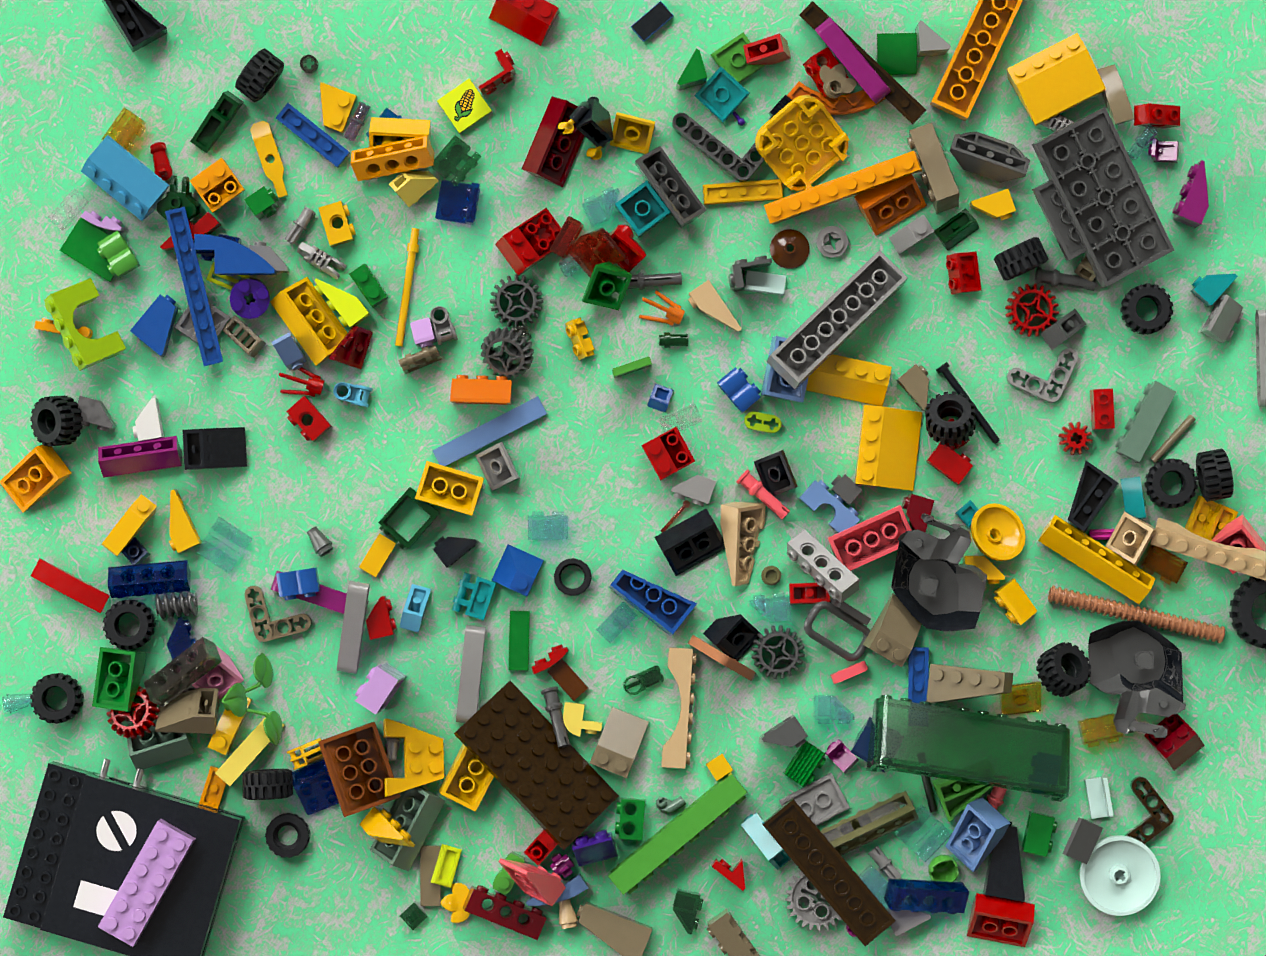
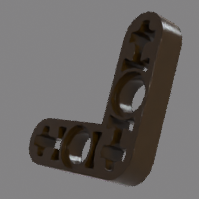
M1138 776L1133 778L1130 786L1150 816L1124 836L1135 838L1138 836L1135 833L1138 830L1145 839L1142 840L1139 837L1137 840L1145 844L1173 822V814L1149 781L1144 777ZM1137 781H1144L1145 784L1143 785V788L1147 792L1149 789L1151 790V792L1145 794L1143 798H1141V795L1144 794L1142 790L1135 789V787L1137 786ZM1150 796L1157 798V804L1154 807L1147 805L1146 801ZM1161 805L1163 806L1160 809L1163 814L1168 813L1167 822L1159 821L1161 816L1157 811L1153 814V811L1159 809ZM1146 824L1153 826V832L1150 835L1143 833V826Z

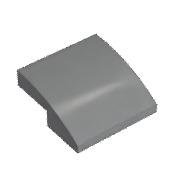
M209 303L218 336L230 316ZM188 305L174 328L198 343Z

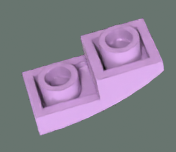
M85 210L81 215L83 219L102 229L113 232L118 230L122 233L125 230L121 227L122 222L114 216L111 219L105 216L101 222L102 217L93 210L91 213Z

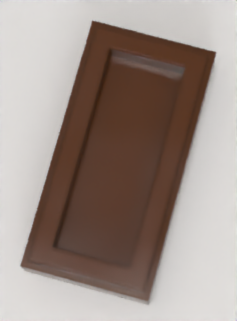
M563 659L547 671L573 701L589 688Z

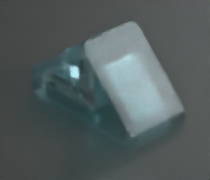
M623 601L596 630L611 643L637 614Z

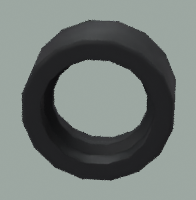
M575 558L562 561L556 567L554 573V582L558 590L570 596L585 592L590 586L592 579L588 565L582 560ZM570 565L578 566L584 572V582L575 589L567 588L561 581L562 571Z

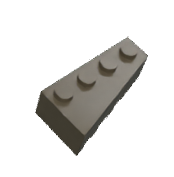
M930 664L926 704L1011 693L1013 673Z

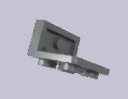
M767 256L755 257L752 262H747V259L735 261L734 265L731 266V274L728 276L730 288L734 287V292L743 290L744 282L741 270L770 266L772 258L767 259Z

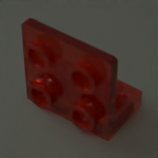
M604 228L580 236L568 250L569 254L590 278L595 265L608 261L615 264L627 258L622 248L616 244Z

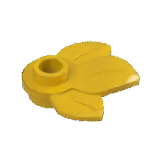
M453 883V893L445 896L440 901V904L446 910L452 912L451 922L460 923L467 920L470 913L462 908L469 889L462 883Z

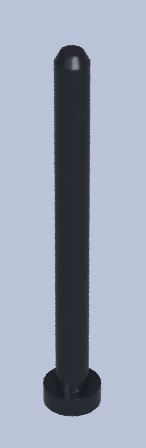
M945 362L936 369L938 374L942 373L958 395L962 393L965 398H969L948 369L950 366L948 362ZM974 404L977 422L994 444L1000 441L999 437Z

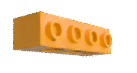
M428 135L354 150L351 153L350 163L357 180L362 181L433 166L435 153Z

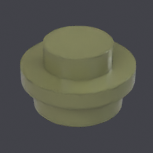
M767 566L763 569L761 578L767 585H776L781 579V572L775 566Z

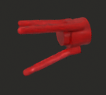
M303 367L298 370L311 377L308 381L279 373L280 377L304 384L306 389L309 390L282 389L280 393L309 395L312 397L321 395L325 380H321V376L315 375Z

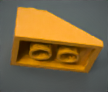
M39 445L0 480V484L24 513L58 487L72 472L52 446Z

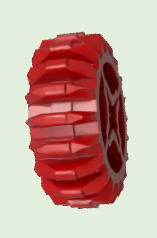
M1034 283L1032 289H1030L1029 284H1025V291L1020 286L1017 288L1019 294L1015 291L1011 293L1015 299H1007L1012 306H1005L1006 310H1011V313H1007L1005 316H1012L1013 319L1008 324L1010 325L1015 322L1016 326L1013 327V330L1016 331L1020 327V335H1023L1025 330H1027V337H1031L1032 331H1034L1035 337H1038L1039 330L1043 332L1046 330L1045 326L1047 328L1052 326L1049 323L1050 321L1053 323L1057 322V319L1052 317V315L1059 314V311H1053V308L1058 307L1059 304H1052L1051 301L1055 300L1056 297H1048L1051 290L1043 293V285L1037 290V284ZM1024 295H1035L1031 303L1019 301ZM1041 298L1047 305V313L1040 309L1039 303ZM1032 305H1034V310L1037 311V314L1033 313L1029 317L1030 310H1028L1026 307L1029 306L1030 308L1032 307ZM1016 307L1025 314L1023 323L1017 316ZM1033 317L1045 319L1039 326H1028Z
M141 686L138 687L135 698H142L144 703L136 704L133 701L129 712L111 709V711L106 713L108 717H111L107 720L112 725L111 729L116 731L119 736L123 735L127 739L130 736L133 739H137L138 735L144 737V731L151 733L149 727H156L153 721L158 719V716L155 714L160 712V709L156 707L159 702L155 699V695L150 693V690L147 688L143 689ZM125 720L127 722L131 721L134 726H124L122 722Z

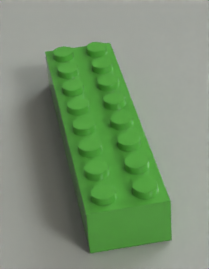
M732 772L728 773L608 872V877L623 895L626 892L631 894L638 888L637 883L642 879L645 882L654 875L653 870L659 867L661 869L669 862L668 858L672 854L677 856L685 849L684 844L688 841L692 843L699 838L701 830L705 829L707 831L715 824L714 820L719 815L723 818L731 811L730 806L734 803L738 805L746 799V789Z

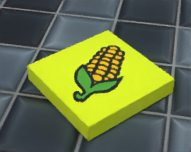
M467 79L437 100L459 134L492 112L470 79Z

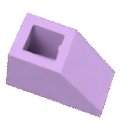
M429 317L410 323L417 347L424 348L427 346L429 348L434 346L433 342H437Z

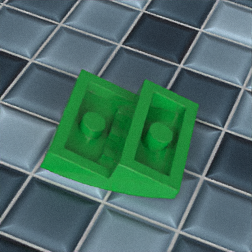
M917 33L877 34V63L890 75H916Z

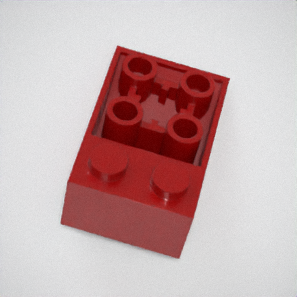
M545 208L503 235L495 245L519 276L570 239L549 210Z

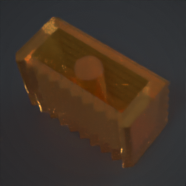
M1150 544L1140 562V565L1143 566V571L1150 575L1154 573L1160 575V580L1168 585L1171 582L1177 584L1188 562L1152 544Z

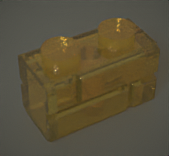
M124 107L101 140H104L108 135L130 152L134 146L133 140L136 136L140 137L145 131L146 127L144 125L146 122Z
M1115 713L1078 720L1082 744H1087L1088 747H1095L1100 745V741L1107 740V743L1118 742L1119 737H1123V733L1116 730L1113 722Z

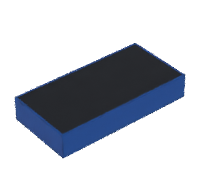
M660 1L635 22L631 28L645 42L674 16Z

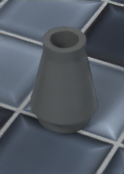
M317 526L307 532L315 553L319 554L320 557L327 555L333 550L332 542Z

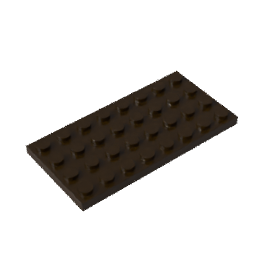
M511 681L503 686L454 733L563 850L619 797L572 745L558 748L553 725Z

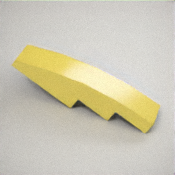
M266 718L259 723L215 773L229 786L237 780L271 742L263 726Z

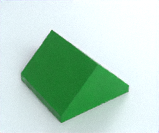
M698 49L694 51L677 82L676 89L679 91L707 82L706 71L700 50Z
M609 261L595 265L582 302L619 311L632 274Z

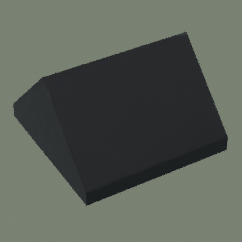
M784 450L754 461L763 487L773 496L798 487Z

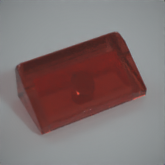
M568 216L550 251L565 260L582 231L583 224Z

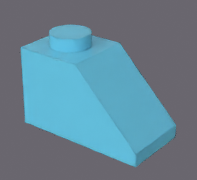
M414 584L411 585L402 612L400 628L419 633L431 589Z

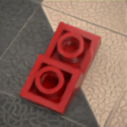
M562 644L552 647V652L548 653L550 661H547L546 658L534 661L535 665L532 666L533 673H539L557 663L568 652V647L563 648Z

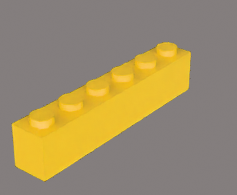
M1056 515L1053 516L1043 529L1038 540L1137 604H1140L1151 591L1156 578Z

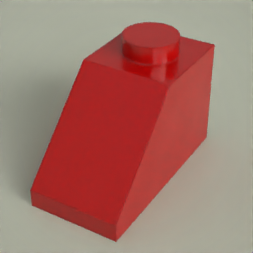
M780 33L743 45L748 65H773L791 59L788 42Z

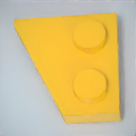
M321 82L320 92L324 126L343 133L357 96Z

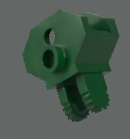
M171 176L170 192H167V196L157 203V212L166 220L165 211L185 207L189 220H192L201 213V204L192 197V192H189V177L182 178V191L180 192L178 191L177 176Z

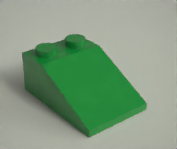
M100 647L92 707L130 711L144 673L145 652Z

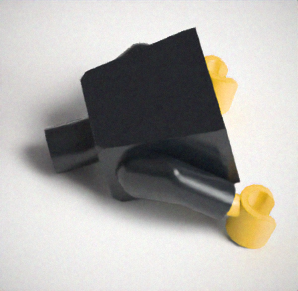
M590 97L587 102L580 103L570 115L568 122L559 123L558 129H565L563 134H571L574 131L573 124H575V127L596 146V148H589L587 150V157L599 160L602 157L601 149L606 146L607 142L613 140V132L609 112L599 103L597 97Z

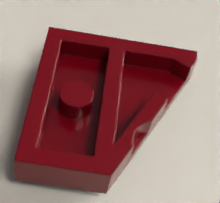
M353 326L332 352L329 359L362 369L373 332Z

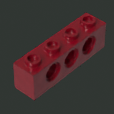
M471 886L462 907L464 911L538 940L547 919L543 914L544 911L536 907H532V909L524 907L525 903L515 899L514 902L506 900L507 896L498 892L495 895L489 893V889L484 886ZM486 899L492 900V905L489 908L482 907V903ZM503 907H510L508 915L503 916L500 914ZM527 914L528 920L520 923V915Z

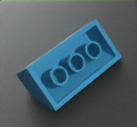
M108 135L88 157L81 170L83 174L141 221L155 211L157 203L161 201L169 187V184Z

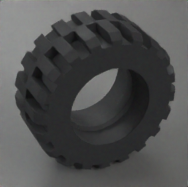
M1249 577V580L1243 581L1240 584L1241 587L1235 590L1233 594L1235 595L1234 599L1230 601L1232 609L1229 614L1233 620L1231 624L1237 630L1239 637L1246 640L1248 644L1266 649V630L1256 625L1252 617V605L1259 595L1266 593V581Z

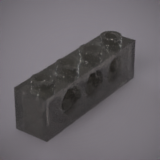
M204 637L200 638L144 682L150 701L161 707L166 706L221 663L222 660L215 643Z

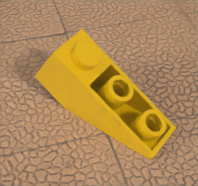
M373 807L359 824L369 836L379 842L408 847L415 846L410 840L412 836L404 829L401 830L402 825L395 819H391V813L384 808L380 810Z

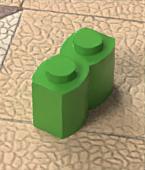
M118 230L98 242L100 248L97 251L103 259L107 258L110 263L107 267L113 276L117 275L121 278L140 266Z
M514 851L505 858L506 860L525 863V857ZM503 867L494 879L493 889L506 895L512 889L515 881Z

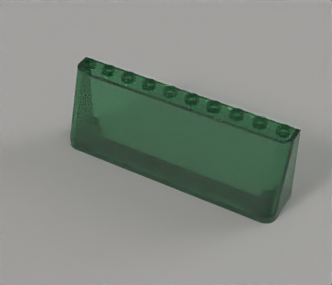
M881 695L880 698L874 700L866 771L877 772V769H884L885 772L892 770L1042 794L1047 798L1051 796L1052 801L1061 802L1069 797L1070 729L1061 723L1049 725L1047 721L1043 720L1031 722L1025 717L1012 719L1006 714L994 716L989 715L987 711H977L976 713L970 712L968 708H958L957 710L951 709V706L945 704L933 706L930 702L926 701L914 703L908 698L896 700L892 699V696Z

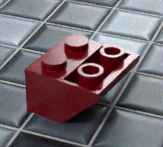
M1178 714L1165 717L1157 724L1167 729V736L1165 738H1155L1153 734L1147 733L1144 735L1152 747L1174 771L1205 746L1198 734Z

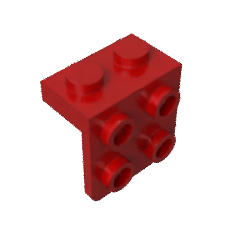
M500 49L495 52L496 58L504 71L478 87L482 95L485 93L490 95L497 90L496 86L501 83L505 85L514 79L513 76L516 74L512 66L514 62L508 51L504 53Z

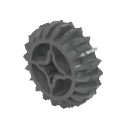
M517 274L514 276L515 281H511V277L507 276L508 283L505 284L504 280L501 279L500 283L503 286L501 288L498 285L494 286L498 293L491 292V295L496 297V299L490 300L491 304H496V306L491 308V311L498 310L494 317L499 318L502 316L501 324L508 320L507 327H511L512 322H515V328L519 327L518 322H522L523 327H526L525 320L528 319L532 324L531 316L539 317L535 310L542 311V307L537 306V303H543V299H537V297L542 295V292L535 293L539 286L536 284L531 287L532 279L525 283L526 276L524 275L521 281H518L519 277ZM515 285L523 286L516 294L506 290ZM528 290L533 296L532 308L524 303V297ZM502 295L509 300V306L505 313L500 306ZM509 296L512 298L521 297L520 302L523 306H512L513 301ZM516 309H522L527 312L522 317H510Z
M507 326L502 330L498 327L495 332L492 330L484 338V343L481 345V356L484 357L483 363H488L487 370L493 369V375L500 373V377L506 375L510 379L513 375L517 378L520 374H525L526 370L530 368L534 359L532 356L534 349H531L532 342H526L528 336H521L522 330L516 333L514 327L510 331ZM502 341L501 346L493 348L495 343ZM521 358L520 362L512 364L513 360Z
M773 625L771 626L772 632L770 633L767 628L764 629L766 634L764 637L761 633L757 634L761 640L760 642L755 639L753 640V643L757 644L758 647H751L752 651L757 652L751 658H758L754 665H762L759 668L760 673L767 669L765 676L769 677L771 672H773V678L777 679V674L780 673L783 679L785 678L784 672L786 671L789 676L792 675L791 668L798 671V668L795 666L796 662L802 665L803 662L798 659V656H805L804 653L799 652V650L804 649V645H797L802 639L797 638L794 640L797 633L794 631L789 635V627L783 632L782 625H779L778 631H776ZM774 636H782L775 645L765 643ZM787 639L793 645L794 655L785 651ZM777 647H781L780 650L787 656L778 655V657H775V653L769 648L777 649ZM762 648L771 653L769 665L762 658ZM781 659L790 661L784 667L774 668L775 664L777 665Z

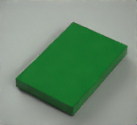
M80 217L59 251L109 282L114 278L107 267L110 264L107 258L103 259L97 251L100 248L98 242L109 235Z

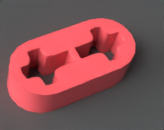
M864 660L837 671L830 676L833 683L837 684L869 669Z

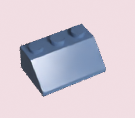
M772 337L769 356L787 338ZM767 363L761 395L803 403L808 378L795 390Z

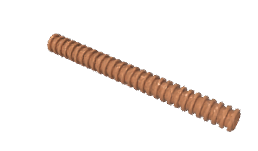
M1052 585L1048 594L1049 603L1053 601L1054 604L1060 603L1062 606L1066 604L1067 607L1072 606L1074 609L1078 607L1079 610L1085 609L1086 612L1091 610V613L1097 612L1099 615L1103 613V616H1115L1116 619L1120 617L1121 620H1138L1146 625H1151L1153 628L1157 626V629L1163 628L1165 631L1169 629L1170 632H1173L1174 630L1175 633L1181 632L1182 635L1186 633L1187 636L1193 635L1194 638L1199 636V639L1205 638L1207 641L1211 639V642L1217 641L1219 644L1223 642L1225 636L1224 626H1213L1211 623L1207 625L1206 622L1201 623L1199 620L1195 622L1194 619L1189 620L1187 617L1182 619V616L1176 617L1174 614L1170 616V613H1158L1157 610L1153 612L1152 609L1146 610L1145 607L1141 609L1140 606L1134 607L1133 604L1128 606V603L1122 604L1120 601L1116 603V600L1110 601L1108 598L1104 600L1103 597L1099 599L1098 596L1092 597L1091 594L1087 596L1086 593L1080 594L1079 591L1074 593L1073 590L1068 591L1066 588L1062 590L1061 587L1056 588L1054 585Z

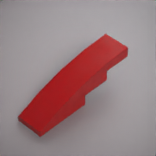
M39 558L30 575L99 613L102 612L110 597L109 594Z

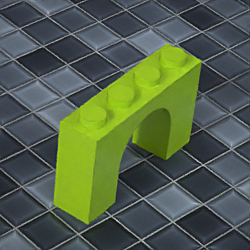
M91 278L54 292L44 300L46 310L51 313L55 328L60 331L63 343L69 349L72 361L79 371L115 357L126 349L118 331L99 339H89L81 335L74 326V310L93 302L100 296Z

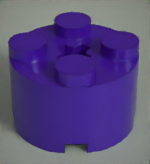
M248 277L241 279L231 289V308L242 318H258L269 306L270 294L268 288L257 278ZM252 293L255 301L246 302L247 299L244 296H249Z

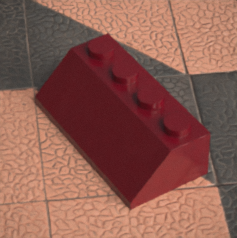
M551 97L522 170L557 186H564L584 135L575 127V124H573L574 131L571 134H563L565 129H558V125L561 122H568L570 115L578 106L567 100Z

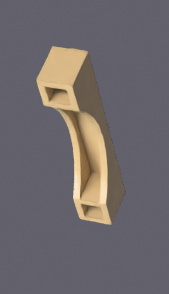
M1158 517L1150 544L1266 581V551L1220 544L1200 537L1183 528L1178 523Z
M669 647L668 668L679 687L681 710L674 732L663 745L661 767L685 769L686 764H690V752L686 751L687 744H691V732H688V724L692 725L693 713L689 712V704L693 705L694 693H690L691 685H695V673L691 672L692 665H696L697 654L693 653L691 648Z

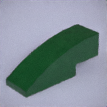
M229 91L223 92L190 142L207 153L244 102Z

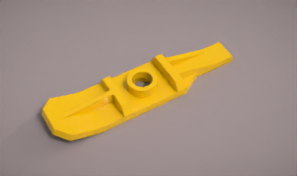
M265 121L254 123L250 131L264 173L273 182L278 198L287 196L288 194L283 182L284 167L270 125ZM269 156L274 157L273 163L267 162Z

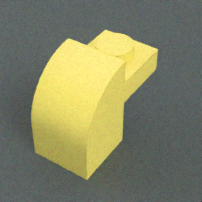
M565 702L563 721L569 732L580 737L581 729H585V733L597 734V731H601L602 722L583 720L585 704Z

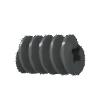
M188 591L187 597H184L183 593L180 592L179 598H176L175 593H172L170 599L166 593H164L163 599H160L159 595L156 594V613L162 619H165L167 614L169 618H173L174 613H176L177 617H181L182 612L185 616H189L190 611L194 616L198 614L196 592L195 596H192L191 592Z

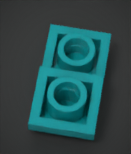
M1140 476L1120 479L1125 512L1138 519H1146Z

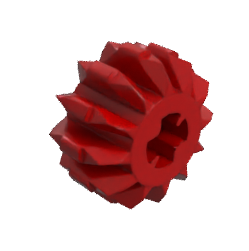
M1070 422L1068 423L1069 429L1065 426L1062 427L1066 434H1059L1058 437L1064 438V441L1059 442V445L1066 444L1063 449L1064 452L1071 448L1070 455H1074L1076 450L1081 455L1082 448L1086 451L1089 450L1085 443H1092V440L1087 439L1086 436H1091L1092 432H1084L1088 428L1087 425L1080 429L1081 423L1077 422L1074 428L1073 423ZM1073 433L1075 436L1079 435L1080 440H1077L1078 444L1075 441H1071V437H1074Z

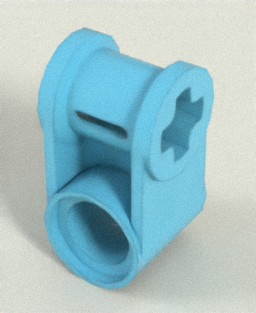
M340 382L335 385L333 393L339 400L368 408V398L373 388ZM340 386L348 388V394L344 397H340L337 394V389Z

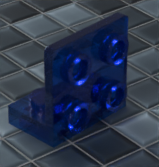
M442 180L435 218L474 225L481 188L480 184L472 183L471 185Z
M324 760L292 772L293 787L307 815L339 804Z

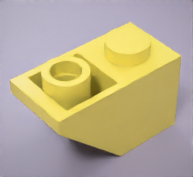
M430 171L402 172L389 185L405 204L410 207L418 202L420 197L431 190L439 181Z

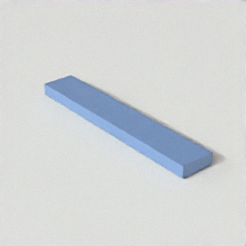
M537 396L432 451L439 465L447 466L537 420L547 413Z

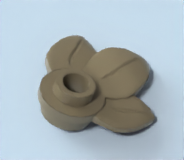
M838 64L832 69L823 65L820 69V78L824 83L823 89L828 97L838 98L841 94H849L854 90L857 81L852 78H846L843 64Z

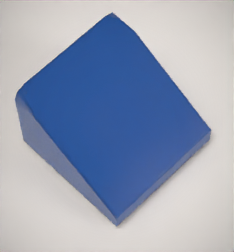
M655 383L647 406L661 412H666L674 390Z

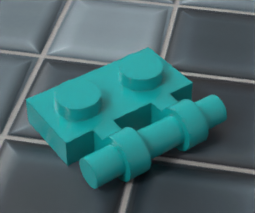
M464 572L463 578L460 579L458 584L460 587L457 596H454L453 599L454 605L452 610L460 612L462 605L467 606L465 615L484 620L496 582L477 577L474 584L470 582L472 574ZM467 588L473 590L469 601L464 599Z

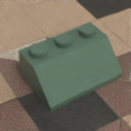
M150 726L151 733L144 731V737L138 735L137 739H133L131 736L127 739L129 756L136 770L138 768L140 770L194 754L190 733L155 732L156 727Z

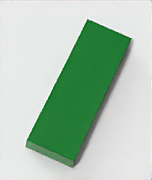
M510 611L508 670H529L530 611Z

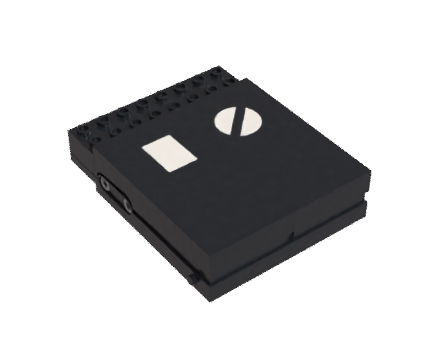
M104 759L100 773L86 771L55 761L48 763L3 918L128 956H204L245 816L141 786L140 783L144 770H140V768L137 769L133 783L106 776L111 762L109 759ZM162 819L196 838L139 941L132 947L100 929L98 925L157 821Z

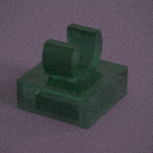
M414 901L400 914V917L414 930L428 915Z

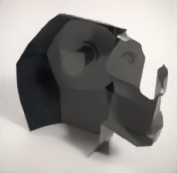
M924 513L921 516L924 523L947 530L950 535L946 539H940L918 529L901 534L898 538L899 545L891 588L911 615L928 629L938 631L975 629L981 611L987 574L974 565L959 564L972 541L970 530L960 524L950 525L934 519V516Z
M1138 620L1121 621L1091 632L1088 642L1089 664L1091 665L1089 681L1097 690L1104 693L1120 694L1113 718L1117 732L1124 734L1142 732L1153 734L1155 738H1165L1167 736V729L1163 726L1137 722L1135 718L1138 713L1169 717L1185 710L1186 704L1183 703L1182 652L1155 629Z

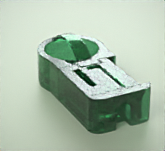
M655 665L625 678L623 689L629 695H637L641 691L646 690L647 687L658 683L659 680L663 682L664 677L660 672L659 666ZM629 679H638V681L626 686V683ZM640 684V689L637 692L628 691V689Z

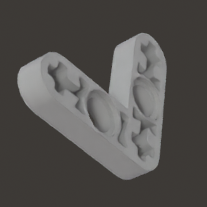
M1073 349L1063 350L1059 354L1047 381L1020 368L1009 370L1006 376L1007 381L1012 386L1047 402H1056L1064 391L1077 362L1078 355ZM1070 352L1072 353L1071 357L1074 359L1067 363L1066 367H1070L1068 371L1065 367L1058 365L1059 363L1064 364L1066 358L1063 355H1067ZM1057 370L1065 372L1066 377L1063 381L1056 380L1055 372ZM1019 372V377L1025 379V375L1029 376L1025 381L1024 387L1021 386L1022 381H1012L1011 373ZM1034 379L1039 382L1038 390H1030L1028 386L1030 380ZM1052 380L1055 384L1062 386L1061 389L1058 386L1056 387L1054 393L1057 396L1050 399L1048 398L1047 390H1052L1054 384H1050Z

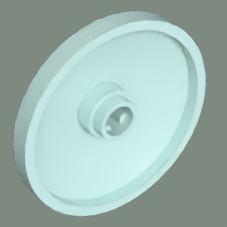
M1123 835L1110 836L1096 843L1087 864L1081 863L1080 884L1087 899L1100 911L1116 916L1130 915L1144 909L1155 897L1160 885V867L1153 852L1141 841Z

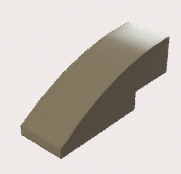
M1115 64L1097 69L1106 88L1102 95L1114 126L1132 121L1134 115Z

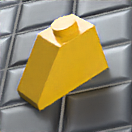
M1009 189L993 193L969 203L971 208L994 219L1001 218V221L1013 217L1012 213L1016 211Z

